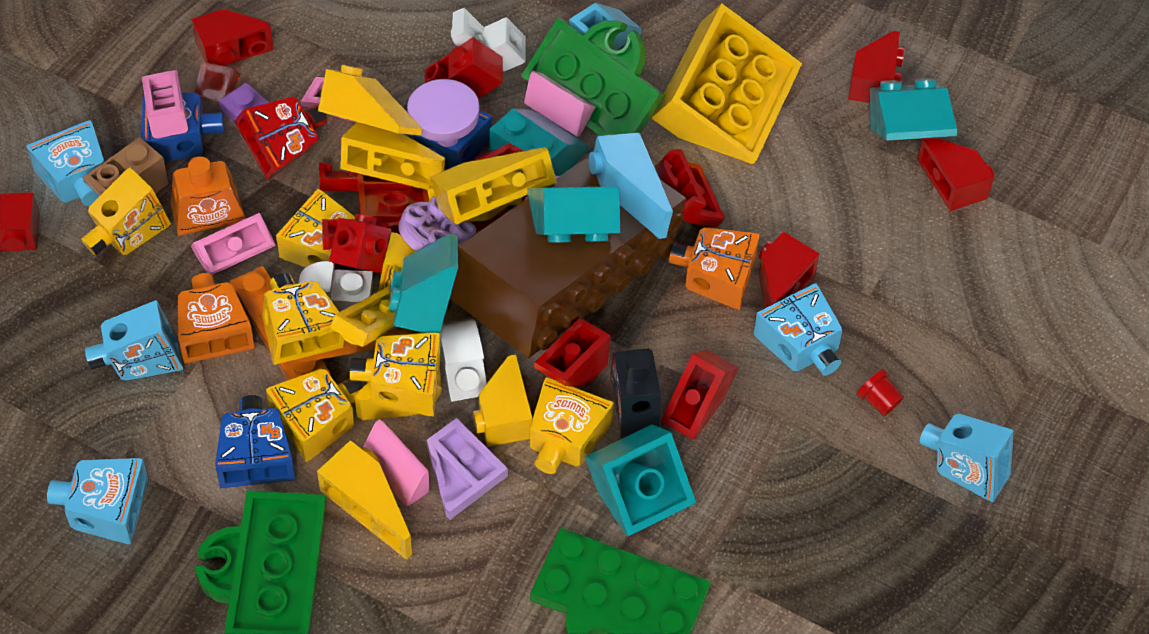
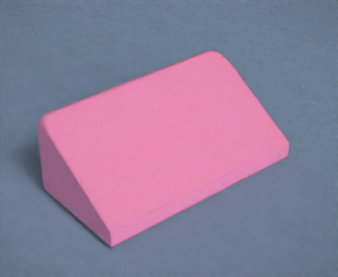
M531 72L524 104L576 137H580L596 106L543 73Z
M258 213L194 242L191 248L206 273L214 275L276 245L261 214Z
M378 420L375 422L363 448L370 449L377 456L391 491L405 506H410L429 493V471L384 421Z

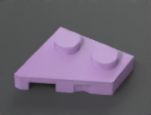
M457 418L427 439L428 453L445 514L449 520L508 477V468Z

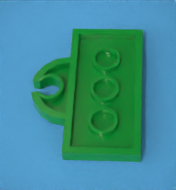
M557 18L521 75L529 81L532 71L543 73L596 106L586 126L599 136L628 133L641 134L665 97V94L640 76L645 65L646 49L642 37L637 31L631 30L627 34V43L624 48L616 50L614 40L619 33L626 30L628 25L617 20L602 21L592 26L583 34L565 20Z
M246 491L241 526L225 527L211 534L200 545L197 551L199 560L207 562L215 557L227 560L224 567L215 571L208 570L203 565L194 566L197 581L204 593L216 602L229 605L224 634H310L327 508L326 495Z
M560 528L531 590L530 601L567 614L565 620L566 634H692L709 593L711 581Z

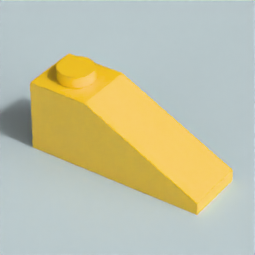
M342 65L341 71L326 69L318 108L319 112L396 133L421 136L423 128L376 79L362 76V68Z
M356 122L341 137L340 169L425 190L432 185L430 176L444 171V157L401 133Z
M546 147L466 162L430 176L439 210L455 225L528 195L527 188H545L557 183L550 154Z
M350 440L317 471L320 491L407 560L412 555L411 535L380 466V461L370 449L366 447L361 449Z

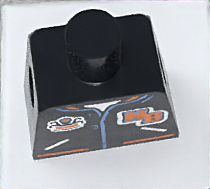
M637 349L614 353L610 381L621 439L650 425L660 427L661 393L652 349ZM638 401H643L642 411L633 410L632 405Z

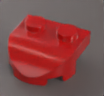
M681 149L670 150L658 162L655 169L661 181L686 198L682 212L684 221L717 228L725 218L701 165L687 162Z

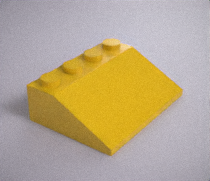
M721 3L700 22L664 92L665 97L651 118L682 140L754 164L802 63Z

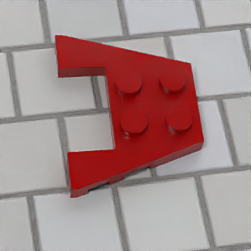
M319 162V188L321 191H357L359 214L378 218L376 225L389 228L393 233L400 234L398 225L407 206L418 202H430L428 191L425 189L365 176L348 171V173L332 170V164ZM322 219L323 250L332 249L338 219Z

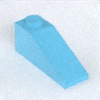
M640 133L597 136L594 152L589 154L590 172L596 174L601 187H619L620 205L659 239L666 238L673 210Z

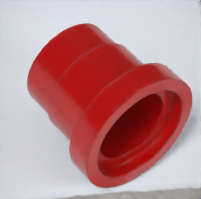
M885 369L876 372L856 393V396L861 401L866 399L883 417L894 410L904 399V396L897 390V387L888 379L889 374Z

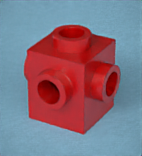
M355 213L354 220L338 217L329 262L382 273L391 229L377 226L378 218Z

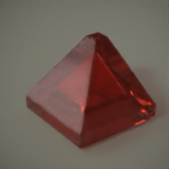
M202 62L194 93L200 95L201 98L219 102V100L234 91L241 73L235 69Z

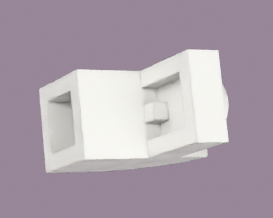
M465 8L453 12L451 37L456 46L462 45L472 37L503 57V72L525 63L526 36L507 17L483 27Z
M322 261L306 267L300 274L299 284L308 281L318 282L338 310H345L372 295L373 272L335 270L334 263Z
M466 317L444 321L440 331L441 361L444 365L449 400L453 402L478 397V394L487 382L483 364V349L475 319Z

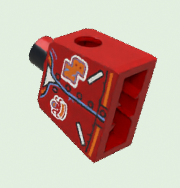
M288 97L244 109L238 115L234 122L267 180L273 178L302 157L319 141L315 129L327 124L326 114L318 111L319 105L303 110L296 97Z

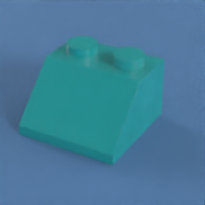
M933 78L916 79L915 85L902 86L901 81L880 82V87L870 88V129L887 141L957 136V126L948 88L936 83V79Z
M513 108L490 128V151L508 143L523 151L546 147L550 154L555 176L564 174L589 151L587 144L535 110Z
M619 187L527 188L536 234L548 235V242H571V234H585V241H608L609 233H620Z
M449 233L405 257L401 271H393L389 288L391 295L388 310L394 311L393 326L423 333H440L458 270L457 234Z
M650 425L585 456L598 494L627 536L637 533L696 503L670 431Z

